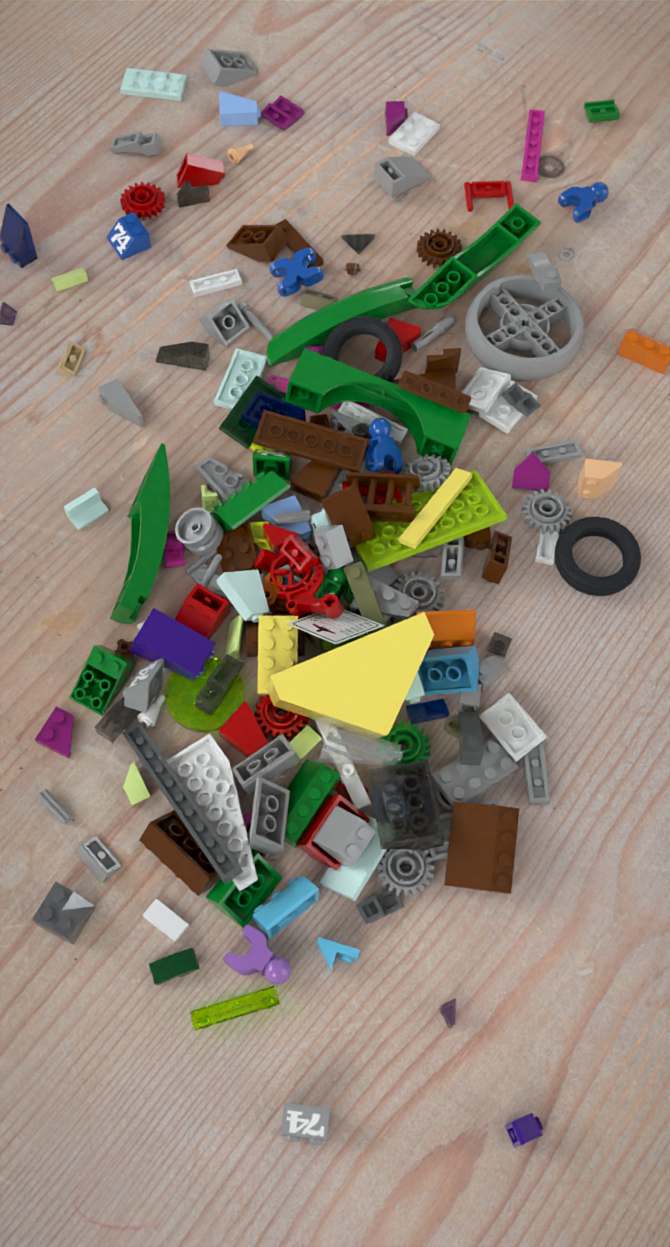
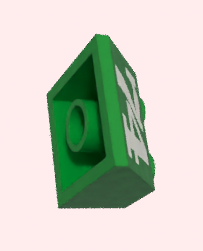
M255 449L252 455L254 477L263 470L265 472L272 470L283 480H290L292 455L280 451Z

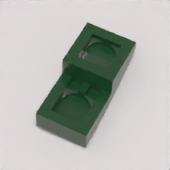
M194 948L174 953L149 964L155 985L163 984L176 977H183L200 969Z

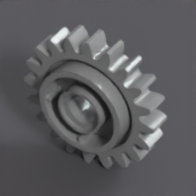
M426 454L424 458L420 455L418 459L412 458V463L406 462V467H402L403 471L401 472L402 475H419L420 489H417V493H420L422 490H424V493H427L429 489L434 492V488L439 489L441 487V484L450 476L451 468L450 463H447V459L442 460L441 456L435 458V454L428 457V454Z
M541 489L540 494L537 491H534L533 496L528 494L521 507V517L524 518V524L529 523V529L535 527L536 533L542 530L543 535L546 531L552 535L553 530L559 533L560 528L565 529L566 525H569L572 517V506L568 505L569 500L563 501L564 495L558 497V491L551 494V489L547 493Z
M419 570L418 575L411 571L410 577L405 573L404 580L398 578V584H394V589L419 601V606L415 610L414 616L417 615V612L439 611V607H443V600L445 599L443 594L444 588L440 587L441 581L435 582L436 576L429 578V572L423 576L421 570ZM415 594H420L422 597H417Z
M406 839L403 840L402 845L396 840L394 848L389 845L388 852L384 853V858H381L379 862L381 865L376 867V871L382 872L378 875V880L384 879L382 887L389 885L388 892L390 893L395 889L397 897L403 892L405 899H407L409 892H411L413 897H416V890L423 893L424 888L422 885L425 887L430 886L428 880H432L434 875L429 872L435 869V866L429 865L432 863L433 858H426L429 851L421 852L422 844L417 848L414 847V840L410 845H407ZM408 865L411 871L407 873L402 872L400 866Z

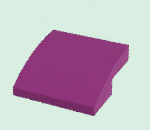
M280 95L273 104L269 103L260 115L284 131L304 115V110Z

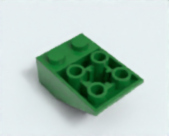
M94 645L69 698L103 716L127 682L136 663L104 645Z

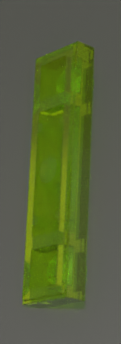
M271 986L190 1011L194 1031L206 1029L212 1025L257 1011L270 1009L280 1005L275 986Z

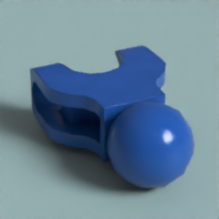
M596 182L590 187L586 186L584 188L570 187L559 195L558 203L562 207H577L573 211L572 219L579 223L589 218L591 209L596 206V203L606 200L609 190L607 185L602 182Z
M383 418L373 420L369 426V433L372 439H369V448L364 454L366 468L370 472H378L384 466L386 472L393 471L395 474H398L403 466L402 454L394 443V437H390L392 429L390 423Z

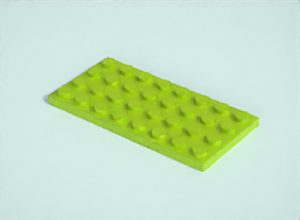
M474 470L471 471L472 479L416 549L399 543V537L411 523L371 521L376 537L355 546V549L367 571L370 572L507 520V514L477 471ZM434 488V492L429 489L427 493H424V490L420 493H412L411 506H415L416 516L437 492L438 488ZM404 497L403 502L401 504H398L396 500H393L392 505L402 506L404 503Z

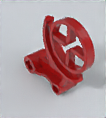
M283 554L274 561L270 571L271 579L276 587L282 590L278 591L277 596L288 601L286 608L291 616H298L299 619L306 612L327 615L332 619L341 616L343 607L336 595L327 594L321 599L314 598L322 584L324 575L320 559L304 572H300L290 561L289 567L292 571L294 570L295 574H306L296 584H294L293 574L288 569L277 570L279 565L289 558ZM316 566L314 576L312 577L313 567ZM289 575L288 585L278 583L275 576Z

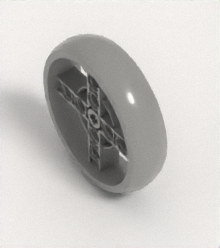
M512 275L490 283L475 296L466 314L465 333L471 351L486 368L511 374V379L534 381L559 373L574 360L583 343L584 320L575 299L561 286L559 291L542 293L540 284L537 285L533 275ZM514 299H529L544 305L536 307L529 304H518ZM488 307H491L501 318L499 329L484 336L480 330L478 319ZM561 319L566 322L570 331V341L562 349L548 337L550 326ZM509 348L531 351L537 358L518 357L503 351Z

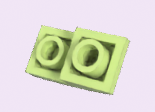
M309 725L289 743L300 759L292 768L322 740Z

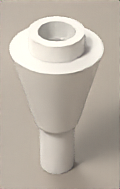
M159 694L147 713L141 712L137 716L142 726L146 728L155 726L160 707L166 699L164 695Z

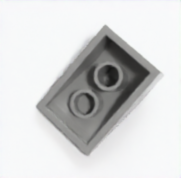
M207 49L201 64L212 80V83L216 86H228L258 74V71L245 52Z

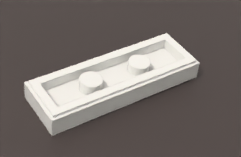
M234 269L191 280L189 283L194 297L240 286L242 285V280L238 270Z

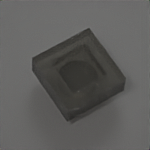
M494 632L487 651L505 658L512 638Z

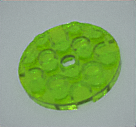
M214 657L210 661L205 660L203 664L206 667L201 677L196 676L194 681L175 672L168 679L165 689L168 711L179 725L195 732L219 730L244 702V686L239 673L229 663ZM207 690L210 692V697L201 698L199 694Z

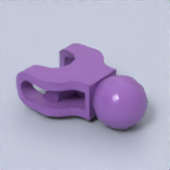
M245 925L242 933L245 939L251 943L250 951L242 956L231 952L226 953L223 958L226 965L240 975L258 973L263 977L265 975V978L274 985L285 983L291 975L290 963L285 958L275 957L274 953L269 950L268 942L262 932L250 925Z

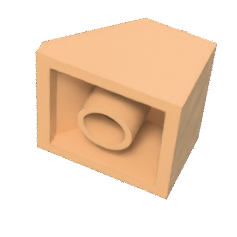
M585 459L578 478V497L596 499L613 487L622 463Z

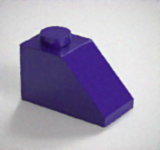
M533 1113L505 1125L514 1148L542 1136V1124L537 1116L534 1117Z

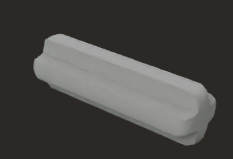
M308 509L274 515L276 525L311 520L310 510Z
M44 790L39 794L40 800L63 824L71 820L72 816L48 790Z

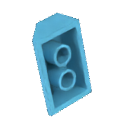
M302 876L299 879L295 877L287 884L288 888L283 892L281 890L277 891L272 895L269 903L266 905L263 903L254 910L253 920L268 940L319 900V889L306 877Z

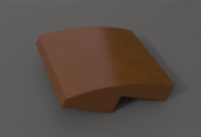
M461 348L443 349V355H427L424 374L455 368L456 374L459 367Z

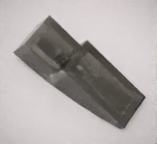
M227 654L209 676L207 684L196 697L195 707L212 716L234 684L244 666V662Z
M125 697L120 699L95 726L96 732L111 743H114L122 731L127 730L141 713V711L124 706Z

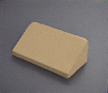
M70 341L65 348L56 373L75 377L86 349Z

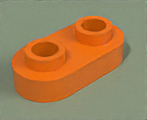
M270 573L265 576L262 583L265 595L270 596L266 598L268 608L274 606L278 599L277 593L281 591L274 582H271ZM275 576L277 582L283 585V577Z

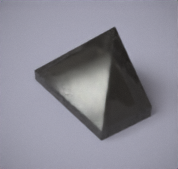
M375 234L341 235V238L360 255L375 238Z

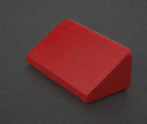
M290 535L280 549L300 572L306 571L320 559L300 537Z

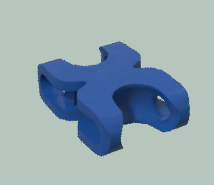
M312 248L297 251L293 255L292 261L288 258H282L270 265L269 269L274 277L286 276L277 286L278 293L281 296L285 297L298 292L301 283L305 286H312L323 280L324 273L320 267L307 268L316 259L315 251Z

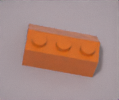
M628 329L621 341L617 354L664 375L670 365V345L636 330Z
M475 609L425 612L434 633L428 650L474 646L476 629Z

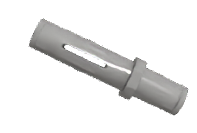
M448 316L440 323L434 324L432 329L411 343L413 351L418 352L438 336L444 335L446 330L455 325L454 319Z

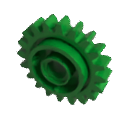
M401 719L399 725H396L394 722L388 735L376 739L378 745L375 751L379 752L377 758H384L381 765L389 764L388 771L394 767L396 768V774L402 769L404 775H406L407 769L414 773L415 766L418 769H422V763H427L428 759L426 756H430L431 751L428 749L431 747V743L427 742L429 735L423 736L424 728L417 730L418 723L412 727L410 720L404 725ZM404 744L408 749L402 750L398 746Z

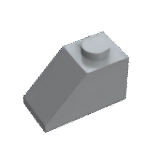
M497 655L484 658L479 662L478 684H482L481 693L509 670V667Z

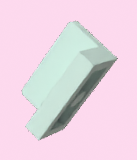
M95 487L64 506L67 517L78 530L85 528L109 512L106 505L101 501L99 492Z

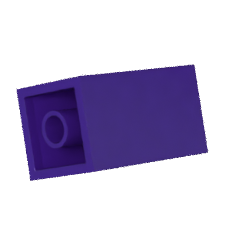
M153 608L136 635L129 652L151 662L162 658L164 659V668L194 681L196 676L201 677L206 668L203 665L205 660L210 661L215 653V650L212 649L215 643Z

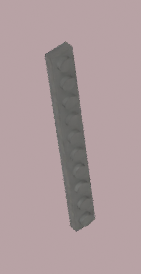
M140 722L122 732L224 884L243 872L242 868Z

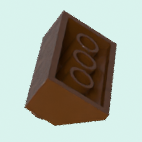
M174 810L148 824L139 841L197 896L209 890L220 879V876Z

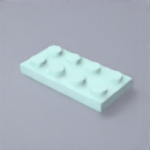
M127 68L120 91L121 94L181 101L187 77L183 74Z

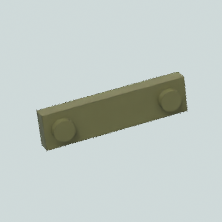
M360 561L343 568L361 616L385 625L368 632V634L370 635L387 628L363 563Z

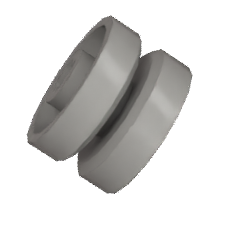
M196 507L189 509L181 515L175 526V534L177 539L193 554L203 556L210 554L221 544L223 528L210 512L204 508Z

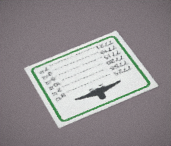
M344 609L341 616L335 619L329 618L327 615L315 613L287 623L335 645L385 626Z

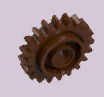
M437 228L436 232L431 229L430 234L424 232V236H420V240L417 241L416 252L418 253V258H422L421 262L427 261V266L433 264V268L436 265H439L440 268L451 256L454 257L462 251L461 240L457 239V235L451 236V231L446 233L444 229L440 232Z

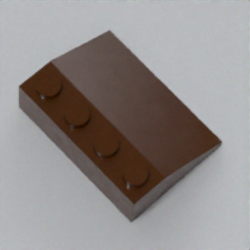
M453 802L445 886L511 894L520 808Z

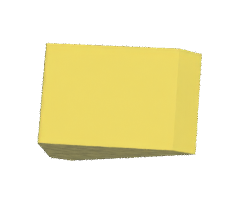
M425 612L275 673L269 676L265 686L273 705L372 740L389 734L434 637V633Z

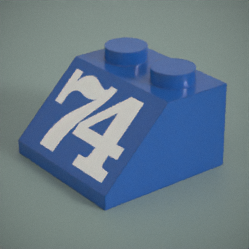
M134 212L119 218L107 235L108 241L121 260L151 248L149 233Z

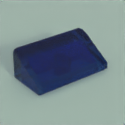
M444 699L405 706L411 725L448 718L449 710Z

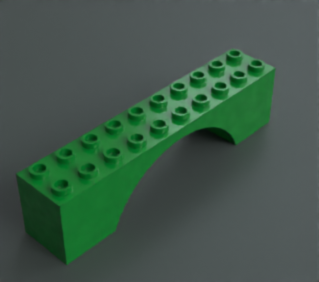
M306 348L303 349L289 379L285 397L286 402L319 414L329 406L342 402H365L384 408L398 417L408 428L415 441L417 454L424 457L426 454H428V457L435 454V458L441 456L442 460L447 459V463H450V466L459 449L472 415L467 412L465 414L420 397L399 388L396 383H391L381 377H376Z

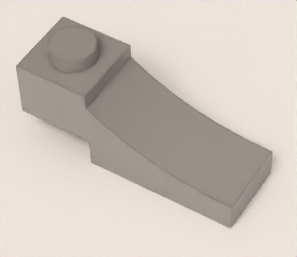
M140 131L114 137L110 150L113 154L136 152L145 154V156H151L160 153L163 141L157 132L143 136Z
M546 253L529 254L528 261L537 285L540 284L542 293L559 291L562 282L557 268L554 269L550 264Z

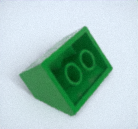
M253 850L251 852L258 880L239 891L232 880L224 884L220 878L206 896L219 911L242 928L249 923L253 914H255L254 910L265 902L282 879L277 871L258 852Z

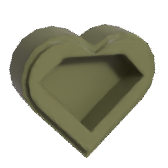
M458 716L457 718L450 717L445 721L444 729L447 733L459 739Z

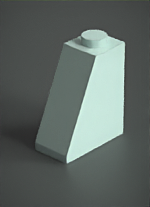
M258 570L223 572L216 580L218 586L244 621L252 620L253 622H259V616H266L270 612Z

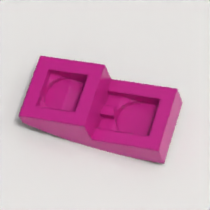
M175 530L167 531L164 548L166 568L185 566L183 544L177 539Z

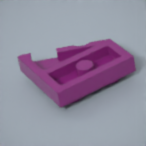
M55 707L35 738L36 743L69 759L73 737L72 728L74 727L73 714Z

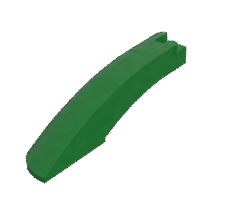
M515 203L476 241L454 257L451 256L407 302L417 308L426 310L439 309L449 305L495 270L540 226L541 222Z
M405 277L359 291L300 319L276 334L269 341L266 351L268 363L270 366H274L299 358L305 346H322L324 348L330 333L339 324L348 319L366 316L381 320L417 308L407 302L416 292L412 287L413 280Z
M163 443L159 446L145 473L127 516L130 518L131 525L128 567L121 592L109 618L119 623L132 624L136 622L140 609L147 600L155 581L165 548L170 513V478L166 447Z

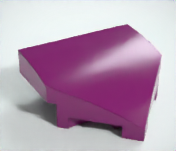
M534 452L530 453L527 458L513 469L512 488L540 491L543 489L548 491L550 472Z

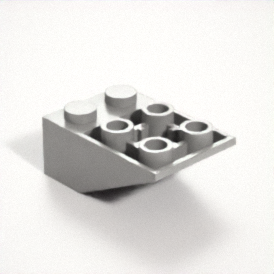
M387 157L375 163L374 179L392 198L431 179V176L413 157Z

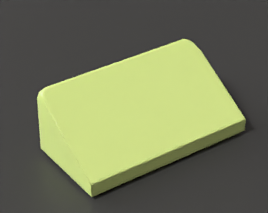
M79 268L53 277L51 281L58 292L87 282L88 278L85 270Z
M241 615L229 623L225 651L226 657H240L244 619Z

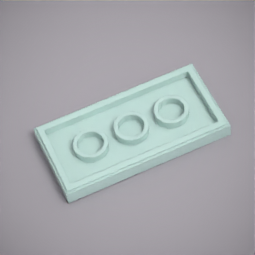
M236 348L215 397L214 406L232 410L257 375L262 379L268 364L267 356Z
M366 815L370 818L368 824L376 830V833L354 866H344L341 864L338 870L329 867L320 881L322 886L353 901H356L398 832L396 827Z

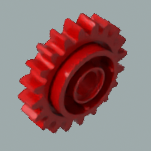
M143 182L140 185L134 183L135 187L129 185V190L124 189V194H121L120 202L125 215L134 212L138 219L142 217L143 221H145L146 217L151 220V215L157 217V212L162 213V209L165 208L164 192L161 191L160 187L156 188V184L150 186V182L146 185Z
M266 695V698L260 696L261 703H256V708L258 709L254 711L257 717L256 720L260 724L261 730L266 729L265 736L272 733L273 740L277 735L280 736L281 734L283 736L287 735L288 739L291 740L292 733L297 736L299 734L298 729L303 730L305 728L303 724H308V718L274 706L270 695ZM280 711H285L287 714L285 716H279L277 713Z

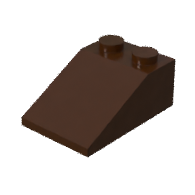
M242 225L226 246L228 249L258 262L270 263L275 260V257L288 240L281 225Z
M356 484L321 499L329 526L343 525L350 549L376 537L372 522Z

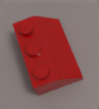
M340 794L328 797L296 845L311 858L334 870H338L341 863L313 841L334 807L338 806L358 816L367 824L370 820L369 817Z

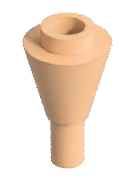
M250 143L246 146L230 148L228 150V158L231 162L237 164L254 147Z

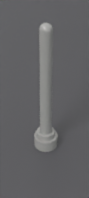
M245 301L237 304L242 315L247 317L270 341L274 335L251 313L250 306Z

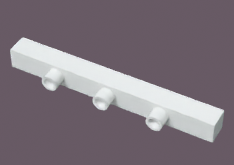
M312 719L337 773L340 774V780L349 793L350 803L361 812L370 809V799L337 728Z

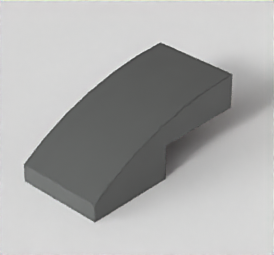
M517 383L502 393V396L510 405L527 417L541 407L530 393L526 395Z
M395 889L390 893L387 890L376 897L374 895L356 905L366 925L404 907L400 897L396 896Z

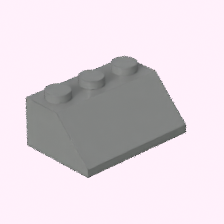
M281 734L233 767L232 770L244 790L251 794L255 792L257 777L268 781L274 780L281 772L293 767L300 759L283 734Z
M261 777L256 779L249 839L251 849L264 854L281 851L284 848L290 791Z

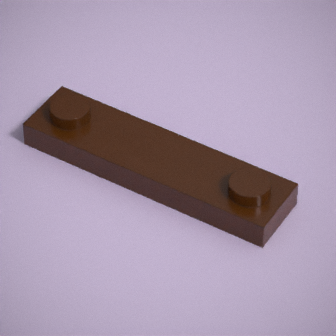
M286 219L275 224L281 225L288 240L286 246L294 254L302 249L312 248ZM316 251L315 261L308 265L307 268L320 267L324 264V260Z

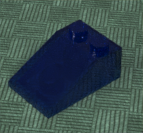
M8 203L5 208L0 231V247L5 254L10 256L14 264L17 263L23 268L37 260L38 257L27 221Z
M259 390L241 415L243 420L258 429L264 410L306 421L305 409Z

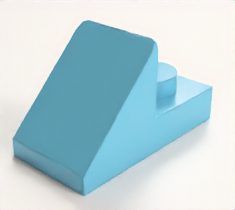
M321 937L318 938L317 946L331 972L336 956L340 957L339 960L352 964L353 961L357 963L360 954L359 949Z

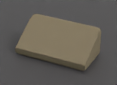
M306 289L302 293L300 305L319 310L337 301L338 298Z

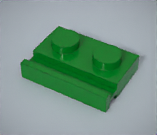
M615 100L585 102L584 109L586 110L585 113L589 123L618 120L620 113L617 105L614 103Z

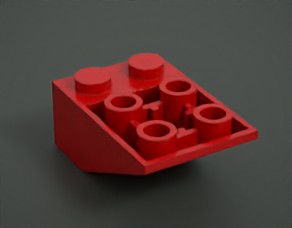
M197 583L186 597L174 620L210 640L231 612L230 604L226 599Z

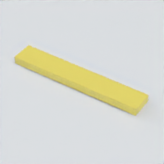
M455 468L399 537V543L416 549L472 479V473Z

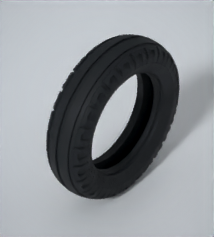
M354 317L342 322L330 333L323 348V356L331 357L338 361L341 347L351 337L360 334H369L377 337L385 345L387 356L383 367L374 376L381 377L389 382L395 379L402 363V347L397 334L388 324L373 317Z
M586 517L573 522L561 533L555 546V563L562 578L572 588L587 595L609 596L624 590L634 581L641 565V552L634 535L625 526L605 517ZM588 536L606 538L619 548L623 557V566L618 572L610 576L598 577L590 575L580 569L575 563L572 547L577 541Z

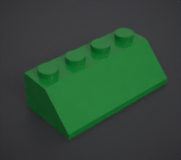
M263 470L255 475L256 479L251 482L249 480L244 483L239 492L234 491L227 496L228 500L224 503L220 501L214 505V510L210 514L221 524L223 531L234 530L290 488L289 484L272 470L266 472Z
M305 760L287 787L290 794L284 839L286 843L297 849L296 845L328 797L332 795L339 784V773L322 763Z

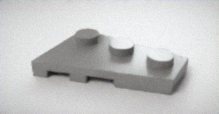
M369 576V581L382 614L400 619L412 617L419 606V601ZM355 599L349 607L353 611L359 610Z

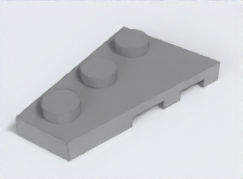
M211 457L195 465V470L224 502L228 500L227 496L234 491L239 492L242 489L241 486L249 481L243 478L242 474L234 473L227 466Z

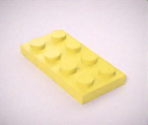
M259 616L258 695H269L265 686L269 676L298 664V628L287 624L298 620V616Z

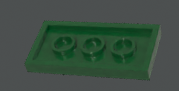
M256 375L220 425L219 430L246 449H249L253 443L263 411L274 412L285 395Z

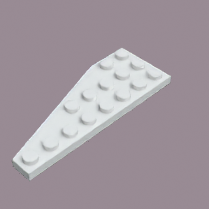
M208 734L166 761L242 868L243 872L232 879L238 890L241 891L258 880L231 764L213 737Z

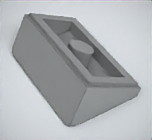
M96 836L82 843L78 848L77 855L101 883L122 867Z

